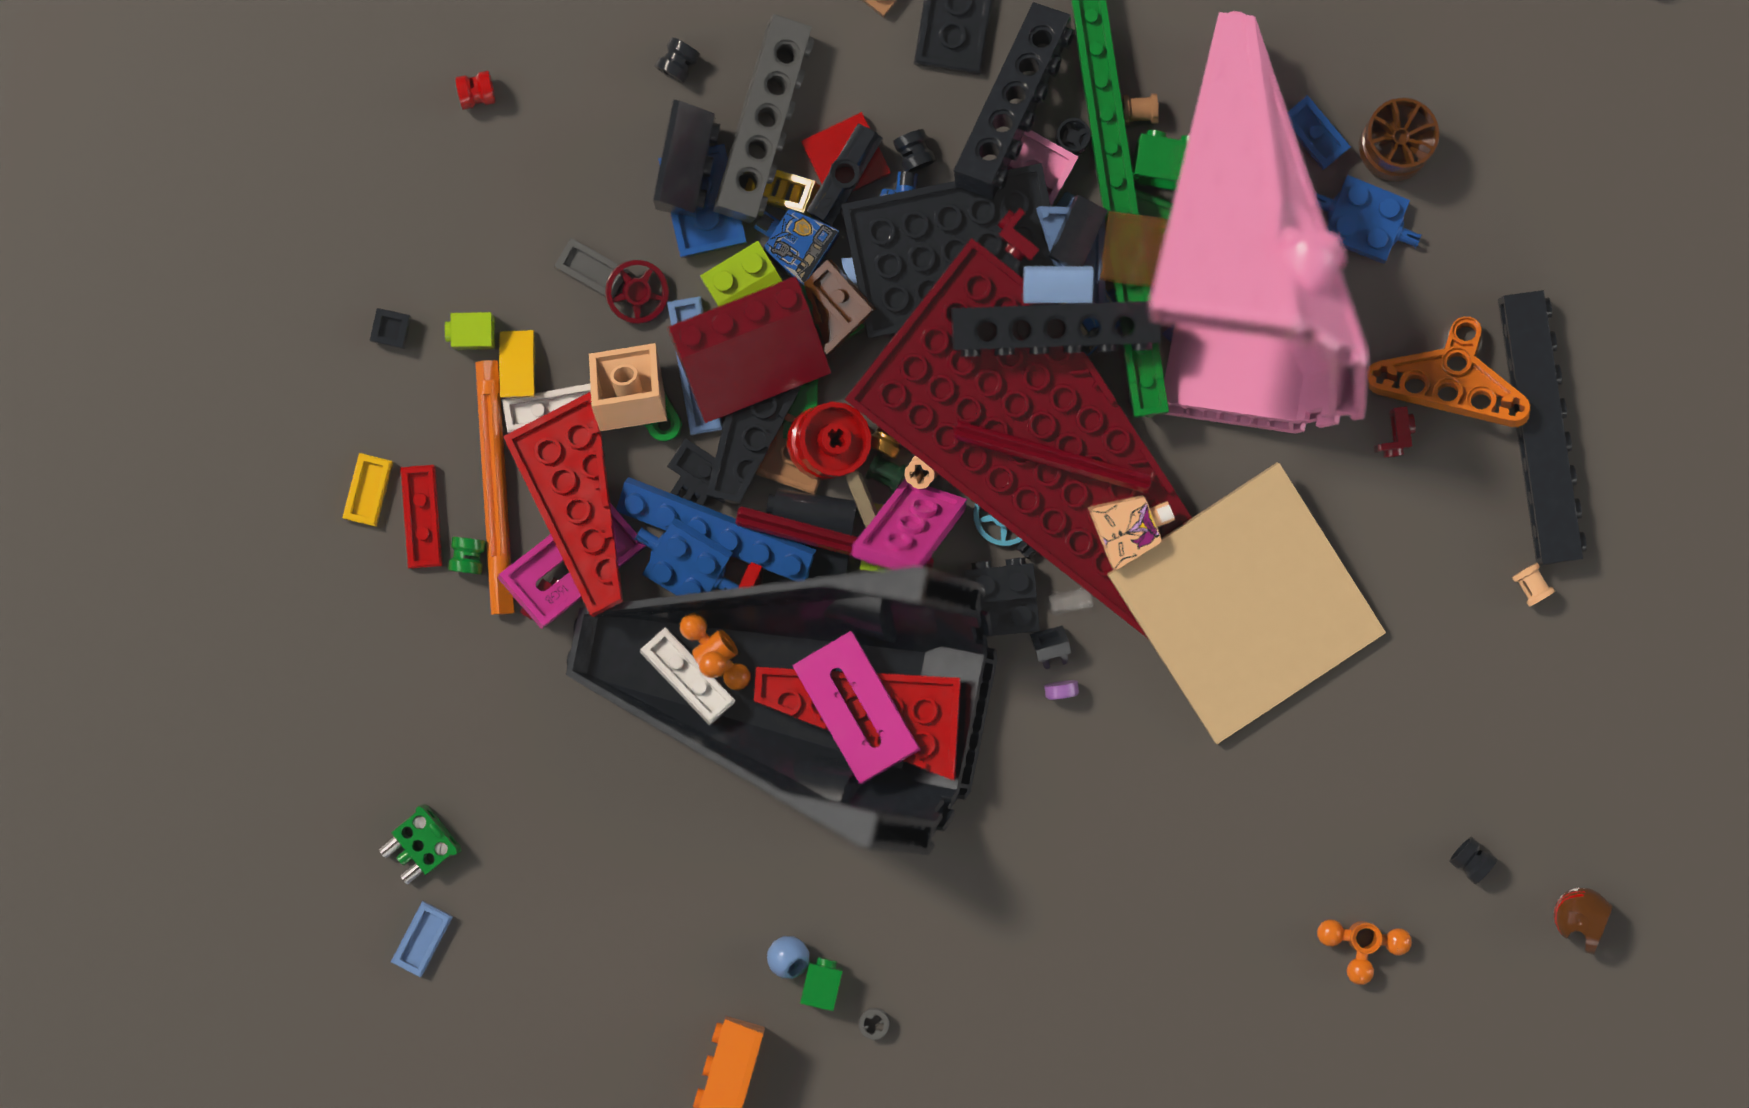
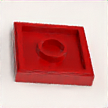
M862 112L801 141L821 185L830 172L831 165L837 160L857 124L859 123L869 128ZM879 147L862 174L858 186L852 192L891 174ZM841 167L836 171L835 177L841 183H848L852 181L855 174L851 168Z

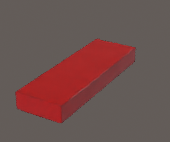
M436 465L400 467L408 569L443 566Z

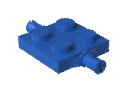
M1349 175L1346 176L1340 192L1334 199L1314 192L1319 208L1328 212L1327 232L1340 238L1341 247L1383 264L1387 261L1392 246L1398 240L1415 248L1417 247L1422 234L1403 228L1404 215L1410 202L1409 199Z
M676 518L673 519L667 531L659 538L642 527L634 539L652 549L650 561L642 575L677 596L712 592L716 588L726 590L739 587V585L724 577L726 564L733 552Z

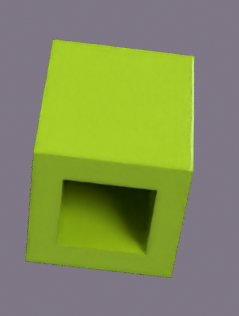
M491 312L450 313V321L445 322V341L451 342V347L454 350L495 349V316Z

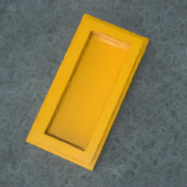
M359 453L343 519L377 527L393 461Z

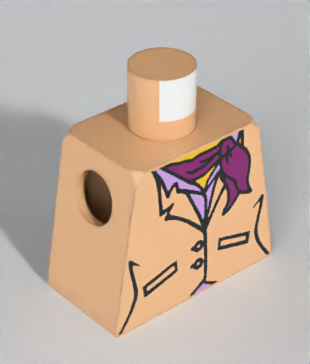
M1142 495L1088 507L1111 568L1114 570L1121 568L1160 544L1162 539L1157 527L1175 520L1168 501L1149 508L1145 497Z

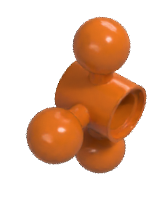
M690 613L684 616L680 622V631L686 639L697 640L700 643L692 650L693 656L699 664L700 672L708 678H717L724 673V682L730 689H744L750 682L751 674L745 665L740 663L733 664L731 661L738 654V649L731 637L721 629L709 636L706 633L707 623L701 615Z
M1329 919L1323 921L1317 930L1318 939L1325 946L1333 947L1342 941H1348L1349 945L1357 951L1356 958L1347 966L1349 980L1357 985L1367 984L1373 978L1374 968L1368 960V955L1377 951L1380 946H1386V949L1391 954L1398 956L1406 954L1412 946V938L1406 930L1395 928L1387 934H1381L1378 927L1366 921H1358L1351 925L1349 929H1344L1338 921ZM1363 928H1369L1373 934L1372 942L1368 946L1361 947L1356 941L1357 933Z

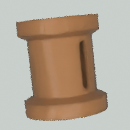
M1153 93L1150 97L1130 98L1129 95L1122 96L1125 125H1129L1133 121H1151L1152 124H1158L1157 93Z

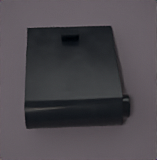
M777 489L776 495L769 494L766 513L852 536L857 505L855 500ZM797 542L816 550L808 578L815 579L846 575L849 555ZM764 569L762 585L794 582V580Z

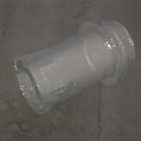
M1084 588L1059 593L1057 590L1054 591V595L1048 596L1053 616L1059 614L1060 617H1064V613L1093 607L1091 594Z

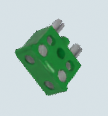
M426 804L416 807V812L391 832L394 837L379 849L380 853H383L398 841L382 856L387 858L402 846L405 850L397 856L398 861L404 866L412 859L414 860L415 864L401 875V879H405L418 867L420 869L404 881L406 884L412 882L421 873L425 875L430 873L449 856L461 852L460 844ZM407 827L413 830L412 836L407 834ZM418 840H420V841L423 842V844H424L423 849H420V848L418 847V845H417V841H418ZM429 853L434 856V862L429 861Z

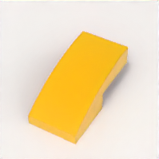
M534 330L500 331V397H535Z

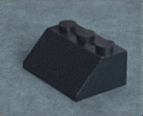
M673 99L653 197L656 210L696 218L697 209L704 210L707 190L702 189L704 176H711L714 157L708 156L710 144H717L721 125L715 123V113Z

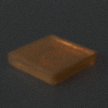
M1109 211L1107 213L1099 280L1154 287L1170 219Z

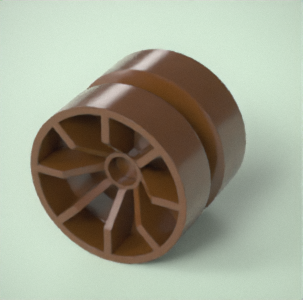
M1396 98L1383 103L1373 113L1360 136L1359 153L1364 165L1373 175L1387 181H1403L1413 177L1424 167L1438 145V122L1432 111L1417 100Z

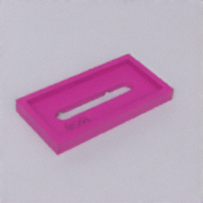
M610 503L618 566L620 568L641 552L645 545L634 540L637 533ZM551 534L498 576L500 582L541 629L582 598L570 573L566 574L545 591H540L536 587V582L564 561Z
M852 631L792 665L860 784L867 782L920 750ZM834 669H841L881 737L880 746L873 748L868 743L831 678V673Z

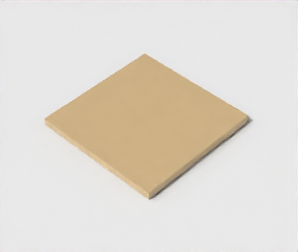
M1278 462L1162 537V542L1121 568L1112 570L1107 574L1215 744H1219L1386 633Z

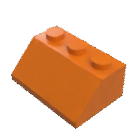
M728 1016L725 1017L723 1024L717 1022L711 1041L717 1043L714 1057L707 1055L702 1075L708 1076L705 1090L698 1088L693 1108L743 1107L765 1030L764 1026Z

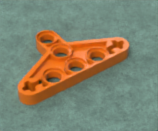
M1464 316L1454 321L1444 349L1377 361L1370 365L1367 370V385L1377 395L1508 427L1522 426L1530 416V403L1528 399L1476 357L1482 332L1480 323L1472 317ZM1468 326L1475 330L1476 335L1471 340L1463 341L1458 338L1456 333L1461 327ZM1459 356L1466 360L1467 365L1460 371H1454L1448 367L1447 363L1452 357ZM1381 372H1386L1388 379H1385L1382 384H1378L1376 377L1380 376ZM1400 372L1403 373L1399 382L1400 388L1396 389L1395 381H1397V373ZM1411 379H1419L1424 383L1425 387L1418 393H1411L1405 388V385ZM1444 387H1452L1457 391L1458 395L1452 401H1444L1438 396V393ZM1477 395H1486L1491 400V403L1485 409H1477L1472 405L1471 401ZM1497 396L1503 397L1501 399V407L1499 406V413H1495ZM1513 404L1520 405V411L1515 416L1509 415V409L1513 407Z

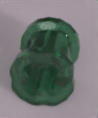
M877 451L864 479L869 481L872 478L890 487V492L894 493L905 474L907 466L904 464L898 466L882 458V453Z

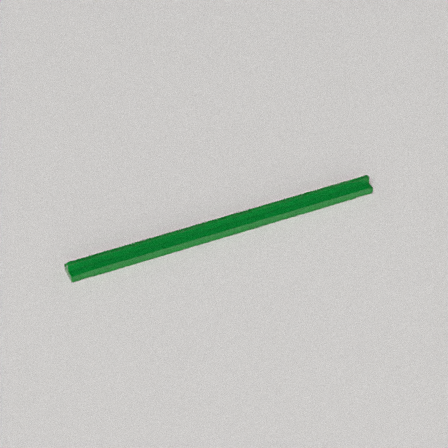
M1071 0L1101 204L1103 208L1108 210L1105 216V231L1116 302L1151 301L1152 297L1106 0ZM1126 316L1119 318L1121 336L1129 335L1133 330L1131 319ZM1152 343V350H1132V344H1123L1134 418L1145 416L1150 418L1154 415L1168 413L1169 408L1159 343Z

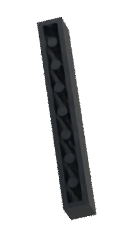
M1544 290L1504 295L1498 299L1510 385L1522 393L1530 403L1529 419L1525 424L1516 428L1536 563L1546 565L1583 559L1582 552L1587 550L1585 534L1584 532H1579L1578 519L1582 517L1580 500L1578 498L1574 499L1573 485L1577 484V475L1574 465L1569 464L1568 452L1572 451V441L1569 431L1565 432L1563 418L1567 417V407L1565 399L1559 396L1558 385L1562 384V373L1560 365H1555L1553 351H1557V339L1555 332L1550 331L1548 318H1552L1550 298H1545ZM1513 404L1514 414L1516 415L1520 411V405Z

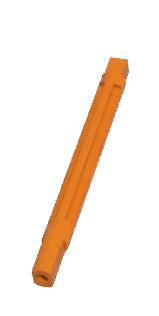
M483 360L475 362L490 608L491 615L514 614V597L498 579L499 574L512 565L498 360Z

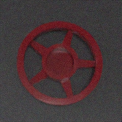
M644 260L623 262L611 272L606 282L605 297L609 308L618 318L630 323H645L654 319L662 312L668 300L669 289L664 274L657 266ZM633 265L648 267L640 278L631 279L623 271V269ZM653 271L660 279L662 296L652 293L651 287L647 282ZM620 274L625 282L623 292L612 297L613 281ZM649 299L660 300L659 305L652 313L640 318L642 304H645ZM626 300L632 304L634 318L622 314L616 308L614 302Z

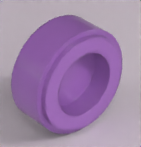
M1077 680L1060 681L1044 685L1045 696L1049 700L1077 696L1079 693Z

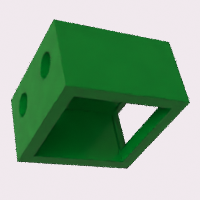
M1147 130V134L1141 133L1136 143L1132 166L1134 185L1177 191L1190 136L1182 135L1181 140L1167 138L1168 133L1158 130Z

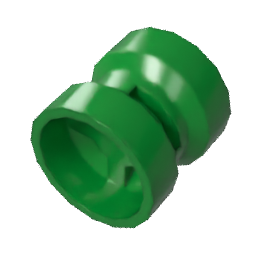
M452 537L451 547L454 550L453 558L449 560L448 570L482 575L483 564L480 561V557L485 551L486 541Z

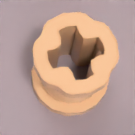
M917 456L912 458L910 464L905 469L906 481L916 489L927 488L938 476L936 471ZM919 465H922L923 470L929 471L926 476H924L922 470L916 469Z
M1538 562L1512 577L1513 581L1518 582L1528 598L1526 603L1529 607L1555 592L1553 587L1547 585L1539 572L1540 565Z

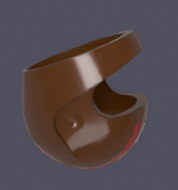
M1574 888L1565 892L1557 900L1553 912L1554 923L1560 934L1566 939L1574 931L1582 932L1586 937L1585 953L1594 955L1613 906L1600 893L1590 888Z

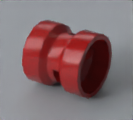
M489 70L479 72L475 77H468L466 75L455 77L462 110L473 108L478 103L485 105L496 103Z

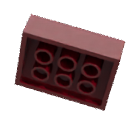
M796 276L667 327L704 423L831 373L810 310Z

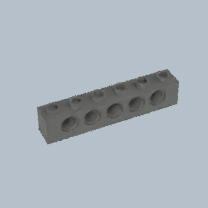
M773 14L768 21L713 212L750 224L756 219L757 215L763 216L768 197L763 196L766 183L772 184L777 170V165L772 164L775 152L781 153L787 135L782 132L784 121L791 120L796 102L791 100L794 88L800 89L805 70L800 69L803 56L808 58L813 47L814 38L809 37L812 26ZM786 50L789 52L792 62L789 64L780 62L776 56V51ZM775 81L779 83L782 87V95L771 94L767 88V82ZM758 114H769L773 119V126H762L758 121ZM756 144L760 146L764 151V158H753L748 151L749 145ZM739 177H750L754 181L755 189L753 191L742 189L739 184Z

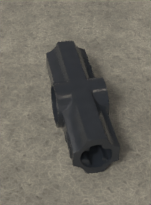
M858 123L837 160L831 165L830 172L806 212L832 227L842 210L841 204L847 202L852 191L858 186L862 174L881 144L883 137ZM841 167H848L853 170L855 175L852 181L841 183L835 177L836 171Z

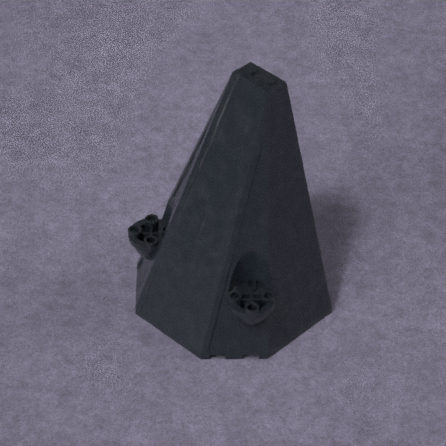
M912 566L836 577H823L623 602L594 617L589 614L587 607L579 608L578 617L575 619L573 626L574 637L572 647L567 655L566 675L859 846L929 855L935 847L934 842L931 841L937 830L945 832L956 815L955 810L951 809L957 799L966 800L971 792L998 658L996 649L988 647L986 635L990 636L993 631L989 612L982 611L980 606V598L983 599L986 595L984 584L929 568ZM690 613L699 614L705 619L707 623L706 633L709 636L720 629L726 632L738 649V654L731 661L733 664L740 663L745 665L751 674L749 684L742 690L730 689L724 682V673L714 678L730 694L735 703L710 726L640 653V649L666 627L693 656L692 650L700 643L697 640L686 639L680 631L682 618ZM852 631L876 673L960 678L955 781L901 761L867 782L860 784L829 731L754 701L756 667L794 669L792 665Z

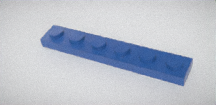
M630 477L624 482L616 509L619 513L666 531L673 519L676 518L733 552L732 557L750 564L753 562L761 565L763 569L794 581L807 580L816 553L815 549L795 541L737 526L733 517Z

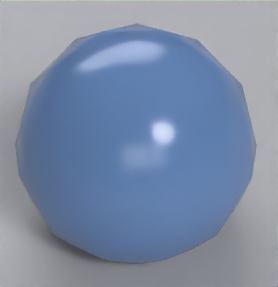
M782 936L773 941L768 949L767 963L772 973L780 978L794 979L802 974L809 965V951L805 943L795 936Z

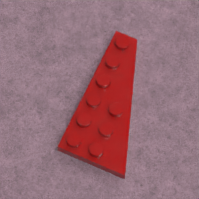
M591 392L514 430L503 436L589 614L594 617L623 602L602 435L592 409Z
M756 667L754 701L756 703L829 731L795 669ZM832 671L831 678L868 743L873 748L880 746L881 737L843 671ZM877 673L920 748L918 752L902 761L955 781L961 679Z

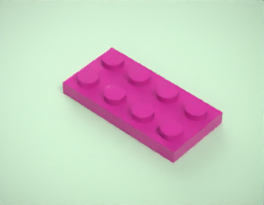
M904 479L853 544L852 556L862 559L869 564H877L890 569L912 566L924 567L965 512L967 499L929 486L924 489H916Z

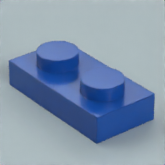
M1308 95L1287 112L1296 138L1323 170L1350 149L1351 146Z

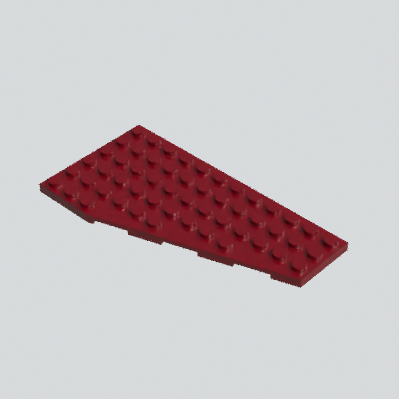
M971 238L844 400L1147 638L1107 575L1114 569L1111 568L1088 507L1141 495L1145 497L1149 508L1168 501L1175 520L1157 527L1161 538L1192 517L1085 352L1063 353V346L1049 347L1050 353L1029 354V347L1015 348L1014 355H995L994 349H981V356H960V350L952 349L951 308L1054 305L1053 303H1024L1023 278ZM1059 319L1051 320L1047 324V334L1053 339L1060 338L1065 331L1063 322ZM1019 320L1014 323L1012 333L1016 339L1024 340L1030 335L1031 328L1028 322ZM990 321L981 323L977 331L979 338L983 341L992 340L996 335L995 325ZM961 421L1150 475L1152 477L1151 486L1147 493L1030 461L957 440L953 436L956 424Z

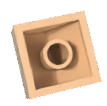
M656 343L589 354L591 403L600 431L667 421L665 392Z

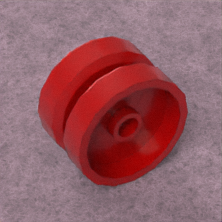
M831 401L807 409L794 419L788 431L787 449L791 461L800 472L812 479L829 480L852 473L865 462L871 449V432L868 422L857 409L846 403Z

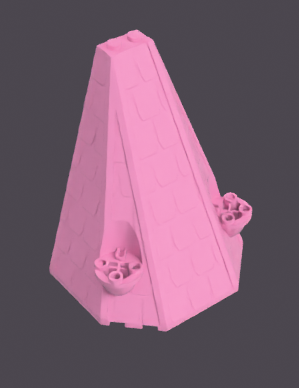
M1238 11L1229 13L1219 12L1150 303L1151 321L1175 324L1164 379L1169 412L1165 415L1295 434L1305 432L1307 423L1316 422V426L1319 428L1339 424L1340 416L1350 415V418L1353 420L1364 419L1368 351L1340 268L1345 264L1346 252L1340 246V238L1327 232L1256 17Z

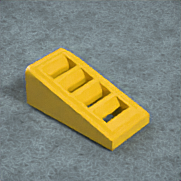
M776 170L772 184L766 183L763 196L768 197L767 204L787 211L791 209L811 218L812 215L806 211L821 186L814 180ZM750 177L745 191H753L755 189L754 181ZM778 179L781 180V182L779 184L776 196L774 197L771 195L776 180ZM790 184H792L794 187L788 201L785 200ZM803 188H804L805 190H804V192H803V195H802L800 204H798L799 199H800V196H801V193H802Z

